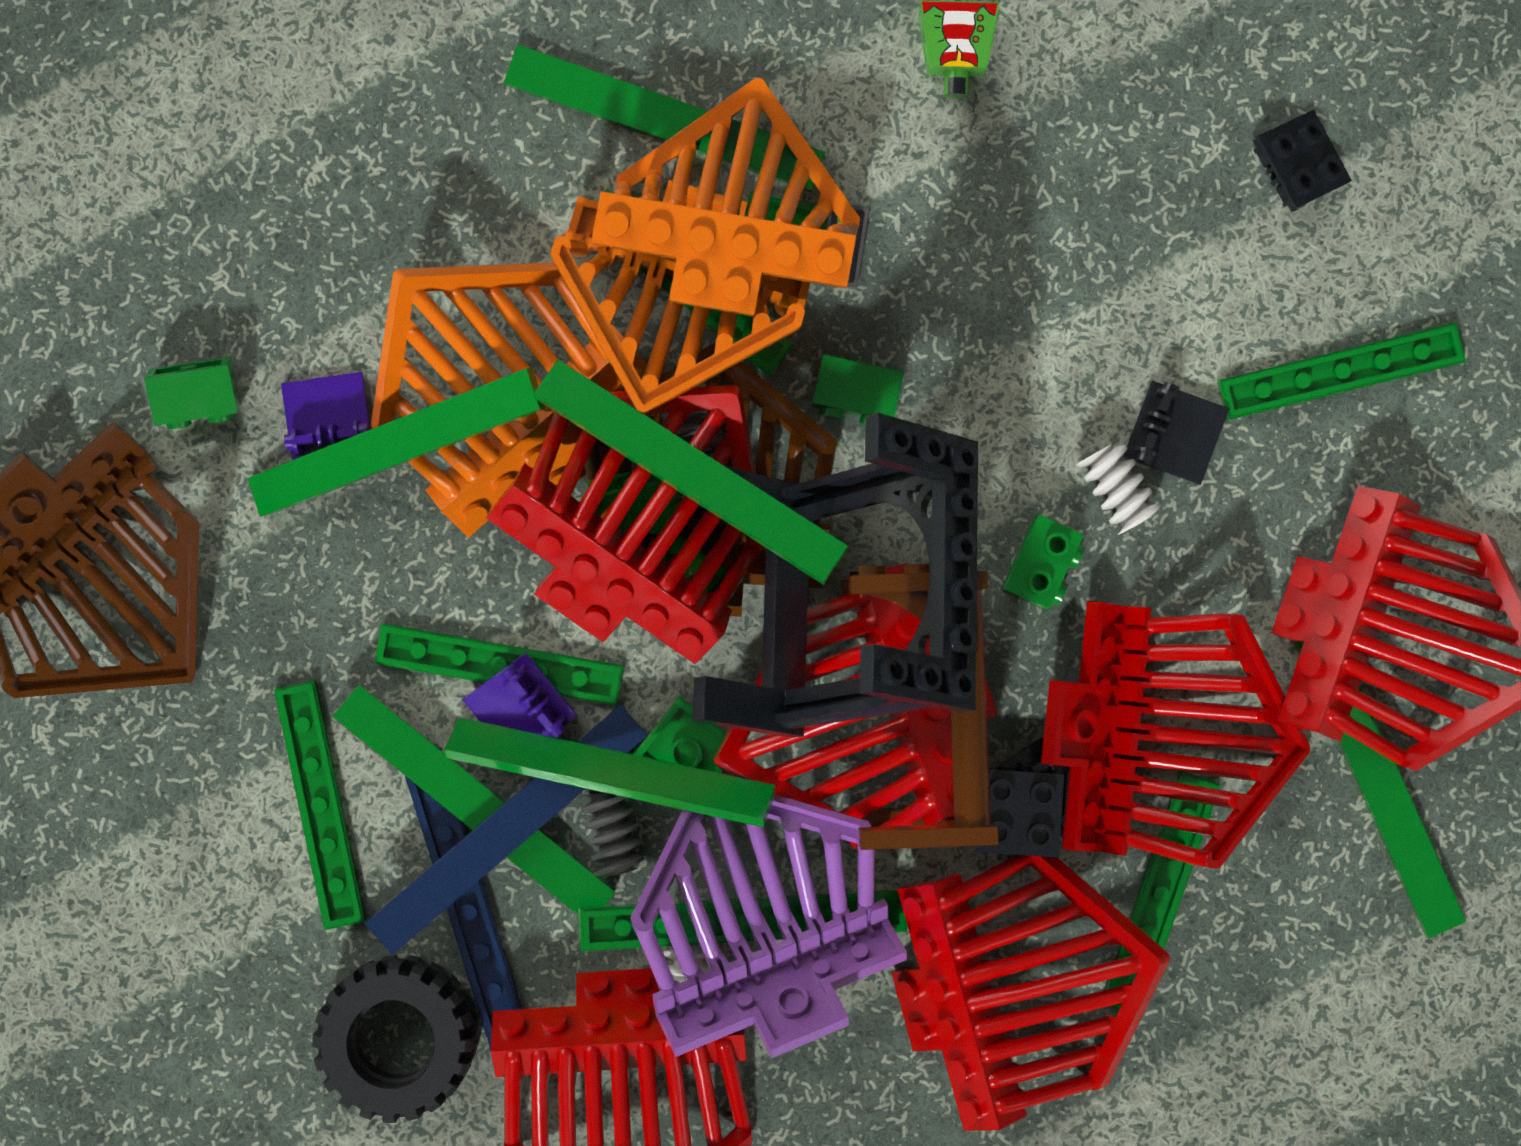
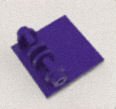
M363 372L281 383L288 434L284 435L286 450L291 452L292 460L371 429Z
M527 652L462 699L480 722L554 738L558 737L566 729L564 727L566 724L578 716Z

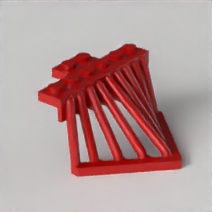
M738 386L694 387L644 414L648 416L652 413H669L662 426L676 435L683 422L693 411L710 410L689 444L704 452L725 421L727 435L720 441L711 458L725 466L731 458L733 468L756 473L742 391ZM626 391L610 392L635 408ZM554 412L534 468L525 463L521 466L514 481L490 509L486 519L554 566L539 583L534 595L591 635L604 642L619 624L628 617L693 664H696L725 634L732 609L727 607L726 604L756 557L765 547L745 535L746 541L742 551L716 591L706 592V587L742 532L727 524L697 572L686 578L684 573L721 518L706 510L681 549L665 563L662 561V558L699 504L684 496L662 530L644 548L640 545L677 490L662 481L644 509L621 532L617 529L651 473L637 465L616 499L601 516L597 515L595 511L625 456L610 448L589 488L580 501L576 500L571 495L597 438L582 429L557 485L549 481V475L569 420Z
M1358 486L1332 562L1327 563L1297 556L1271 633L1280 638L1303 643V647L1277 720L1291 726L1319 733L1341 742L1343 733H1346L1395 764L1417 771L1520 710L1521 681L1511 687L1494 684L1376 639L1378 632L1410 639L1520 677L1521 659L1386 614L1387 606L1413 612L1521 648V590L1496 540L1491 536L1420 515L1421 506L1400 493ZM1419 531L1468 546L1477 552L1481 562L1412 540L1410 537L1412 533ZM1403 558H1417L1473 576L1479 580H1490L1497 594L1402 564ZM1394 584L1415 585L1492 610L1496 613H1506L1513 628L1393 589ZM1369 657L1391 662L1489 700L1470 710L1451 700L1372 667L1367 663ZM1361 681L1454 721L1436 731L1358 690ZM1352 707L1377 718L1420 742L1406 750L1400 748L1353 719L1350 715Z
M908 563L887 567L886 574H904V565H908ZM849 593L808 608L807 628L814 623L848 611L857 613L858 618L807 637L806 655L851 638H865L866 643L807 664L805 683L851 666L860 665L861 646L877 644L905 650L914 637L921 621L908 610L891 601L863 594ZM930 637L925 643L926 655H930ZM762 668L753 685L762 686ZM860 674L849 677L844 680L859 678ZM985 677L986 716L989 719L998 713ZM932 707L889 714L890 721L769 768H763L750 759L872 717L804 727V736L790 738L769 734L747 743L745 742L751 731L730 728L714 758V763L717 767L735 777L773 784L776 790L775 795L834 812L837 811L820 801L905 764L908 772L906 775L838 813L862 819L901 796L914 791L915 801L879 827L910 826L920 818L923 819L924 825H935L943 821V819L954 817L950 710ZM893 740L898 741L899 747L804 791L786 781L789 778L868 747ZM841 839L858 850L857 843Z
M1087 601L1079 683L1050 680L1041 763L1070 766L1062 849L1105 852L1127 856L1128 846L1192 865L1220 869L1309 755L1310 744L1301 728L1277 720L1285 695L1244 615L1219 613L1150 618L1151 608ZM1224 630L1230 644H1148V637L1157 633ZM1240 661L1247 676L1145 671L1146 662ZM1143 688L1256 693L1263 707L1143 697ZM1141 714L1269 724L1273 725L1279 738L1140 723ZM1138 740L1277 754V756L1269 766L1139 750ZM1136 767L1158 768L1256 782L1247 794L1142 777L1135 775ZM1133 792L1234 810L1224 822L1138 804L1132 801ZM1130 820H1138L1212 838L1203 849H1197L1134 831L1130 827Z
M1015 855L964 883L961 874L956 873L938 881L908 884L898 888L919 966L903 967L891 972L913 1052L942 1050L964 1131L1002 1130L1026 1117L1025 1108L1088 1090H1099L1109 1085L1170 962L1169 954L1057 857ZM1027 867H1032L1043 876L1041 879L970 909L968 901L971 897ZM1056 890H1059L1072 902L1069 905L991 933L977 935L975 926ZM1085 916L1090 917L1102 928L1099 931L1007 958L984 960L982 954ZM1121 944L1133 955L1021 984L991 986L990 980L1107 945ZM1138 972L1133 983H1124L1114 988L1021 1011L998 1012L997 1007ZM1122 1003L1118 1014L1109 1013L1092 1020L1021 1038L1005 1037L1004 1034L1007 1031ZM1108 1033L1103 1044L1093 1043L1083 1048L1024 1064L1014 1063L1011 1059L1019 1055ZM1094 1062L1090 1071L1080 1076L1026 1091L1019 1088L1018 1085L1019 1082Z
M651 968L577 973L576 1006L493 1011L490 1052L495 1077H504V1146H524L521 1143L520 1132L521 1080L525 1075H531L532 1146H549L548 1081L550 1075L558 1073L560 1146H576L575 1084L577 1072H584L587 1146H604L602 1070H611L615 1146H632L629 1103L630 1068H638L644 1146H661L656 1068L665 1066L675 1146H692L682 1065H691L694 1072L707 1146H750L752 1144L751 1121L737 1066V1061H746L744 1029L675 1057L656 1017L652 994L659 992L660 989ZM709 1063H718L721 1067L735 1128L725 1138H722Z

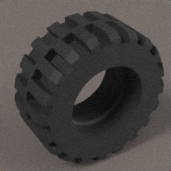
M397 955L385 956L379 961L371 960L361 965L357 970L346 976L326 997V1003L319 1010L315 1020L318 1024V1029L312 1035V1047L318 1048V1055L314 1058L317 1071L324 1070L327 1076L322 1083L330 1093L336 1089L342 1096L338 1103L347 1110L354 1105L361 1109L360 1117L371 1120L374 1115L382 1116L383 1123H396L399 1117H405L407 1121L420 1118L428 1110L433 1112L442 1106L444 1101L453 1095L465 1078L477 1050L478 1041L475 1040V1033L478 1031L477 1017L472 1016L471 1008L473 1003L469 994L463 996L459 990L461 983L454 975L451 978L441 972L442 966L435 962L427 965L421 962V957L409 955L406 959H399ZM385 1000H398L414 1006L427 1018L434 1033L435 1044L430 1059L422 1068L408 1075H393L376 1068L366 1058L359 1043L358 1030L365 1013L374 1005Z

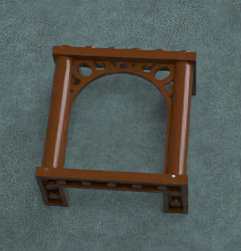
M904 565V574H886V566H861L859 571L849 572V580H841V596L850 593L886 599L908 610L921 621L928 598L930 565ZM977 571L976 710L969 712L950 710L954 817L943 819V821L935 825H924L923 819L920 818L910 826L879 827L906 807L880 808L862 818V820L868 821L871 827L858 828L861 850L998 845V826L990 818L982 590L988 589V571Z

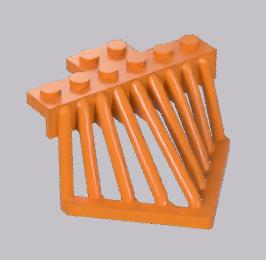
M755 78L619 174L616 179L614 193L600 191L591 243L598 246L676 259L669 297L670 302L755 316L762 274L847 289L860 217L765 81L761 78ZM745 109L721 212L712 211L732 117ZM763 110L772 123L770 138L748 215L741 216L739 213L746 175L760 115ZM712 132L694 207L686 206L687 192L696 159V143ZM786 144L797 161L775 219L770 221L766 220L770 196ZM678 156L668 202H660L659 193L663 182V166ZM810 177L820 192L818 202L800 226L793 225L798 203L805 184ZM645 180L641 198L631 197L632 188ZM833 210L841 223L831 225L827 230L820 229Z
M668 180L662 202H668L673 180ZM689 185L686 206L694 207L698 192L697 187ZM715 193L712 211L721 212L724 195ZM581 196L577 198L568 231H565L564 236H558L554 240L550 253L553 262L634 407L642 414L656 409L799 330L805 314L804 306L811 282L762 274L755 316H752L751 334L733 344L738 313L721 311L714 355L696 364L710 309L694 306L675 375L659 384L684 304L670 302L668 297L654 345L641 380L633 366L636 351L665 276L673 277L676 259L593 245L591 242L598 201ZM741 202L739 215H745L748 202ZM591 254L597 255L588 262L582 263L579 268L573 257L587 258ZM616 261L623 262L620 273L604 301L599 306L590 289L594 277ZM640 269H647L648 272L643 290L624 338L620 343L611 327L612 320ZM767 304L774 306L775 311L783 317L770 323Z
M554 262L397 269L393 273L371 420L372 428L395 420L396 413L403 417L418 411L399 393L402 377L430 406L447 400L412 362L405 358L407 340L458 395L474 389V386L410 319L413 304L485 384L502 378L426 293L429 291H442L512 373L530 368L464 291L482 289L485 296L548 373L559 359L501 289L518 287L567 352L570 361L566 365L608 392L626 390ZM538 286H554L589 336V344L586 347L581 345ZM611 324L613 331L615 332L618 340L621 343L624 337ZM636 351L633 366L642 380L647 363ZM535 373L538 385H540L542 380ZM546 406L544 410L492 429L486 436L479 434L464 441L471 447L467 453L457 449L454 445L438 450L437 452L451 465L448 470H440L426 456L419 457L408 463L431 483L425 491L441 512L469 538L488 521L486 517L490 509L512 484L521 466L525 463L534 468L555 411ZM571 421L568 422L549 475V481L557 485L582 432V429ZM603 442L599 443L601 461L610 450V447ZM585 466L579 477V480L586 475Z

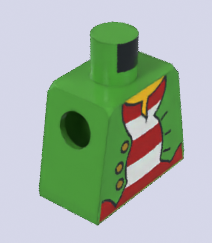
M921 0L918 9V19L926 74L944 76L945 98H967L969 76L984 77L988 66L999 11V2Z

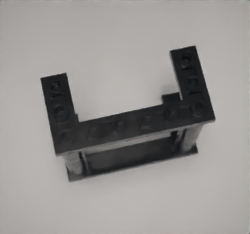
M878 412L866 416L865 462L871 464L799 484L725 466L810 522L883 503L895 504L901 507L918 524L926 542L930 565L929 591L921 622L905 650L877 644L861 646L859 678L805 687L808 575L766 548L762 686L709 676L694 678L692 722L795 738L804 736V727L935 707L957 712L975 711L978 441ZM914 492L918 493L916 502L913 499ZM932 498V516L928 518L927 508ZM930 637V655H926L925 643Z

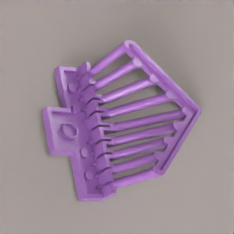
M775 795L767 818L780 821L783 827L807 931L805 932L801 931L790 910L765 829L746 824L783 940L777 943L761 913L727 819L708 815L758 951L752 953L740 930L710 849L706 831L701 824L705 815L682 810L631 915L632 927L660 989L659 992L652 994L656 1017L675 1057L753 1024L771 1058L849 1026V1016L835 990L907 960V951L888 920V905L885 899L874 903L875 850L860 849L858 830L859 827H871L869 822ZM801 828L820 833L824 843L832 920L826 923L818 906ZM840 839L857 843L858 904L857 910L851 913L847 905ZM690 845H692L734 961L730 963L718 946L695 884L691 867L685 860ZM675 878L710 970L704 973L697 965L675 907L674 899L668 893ZM658 912L685 978L684 982L679 983L674 980L655 935L653 923Z

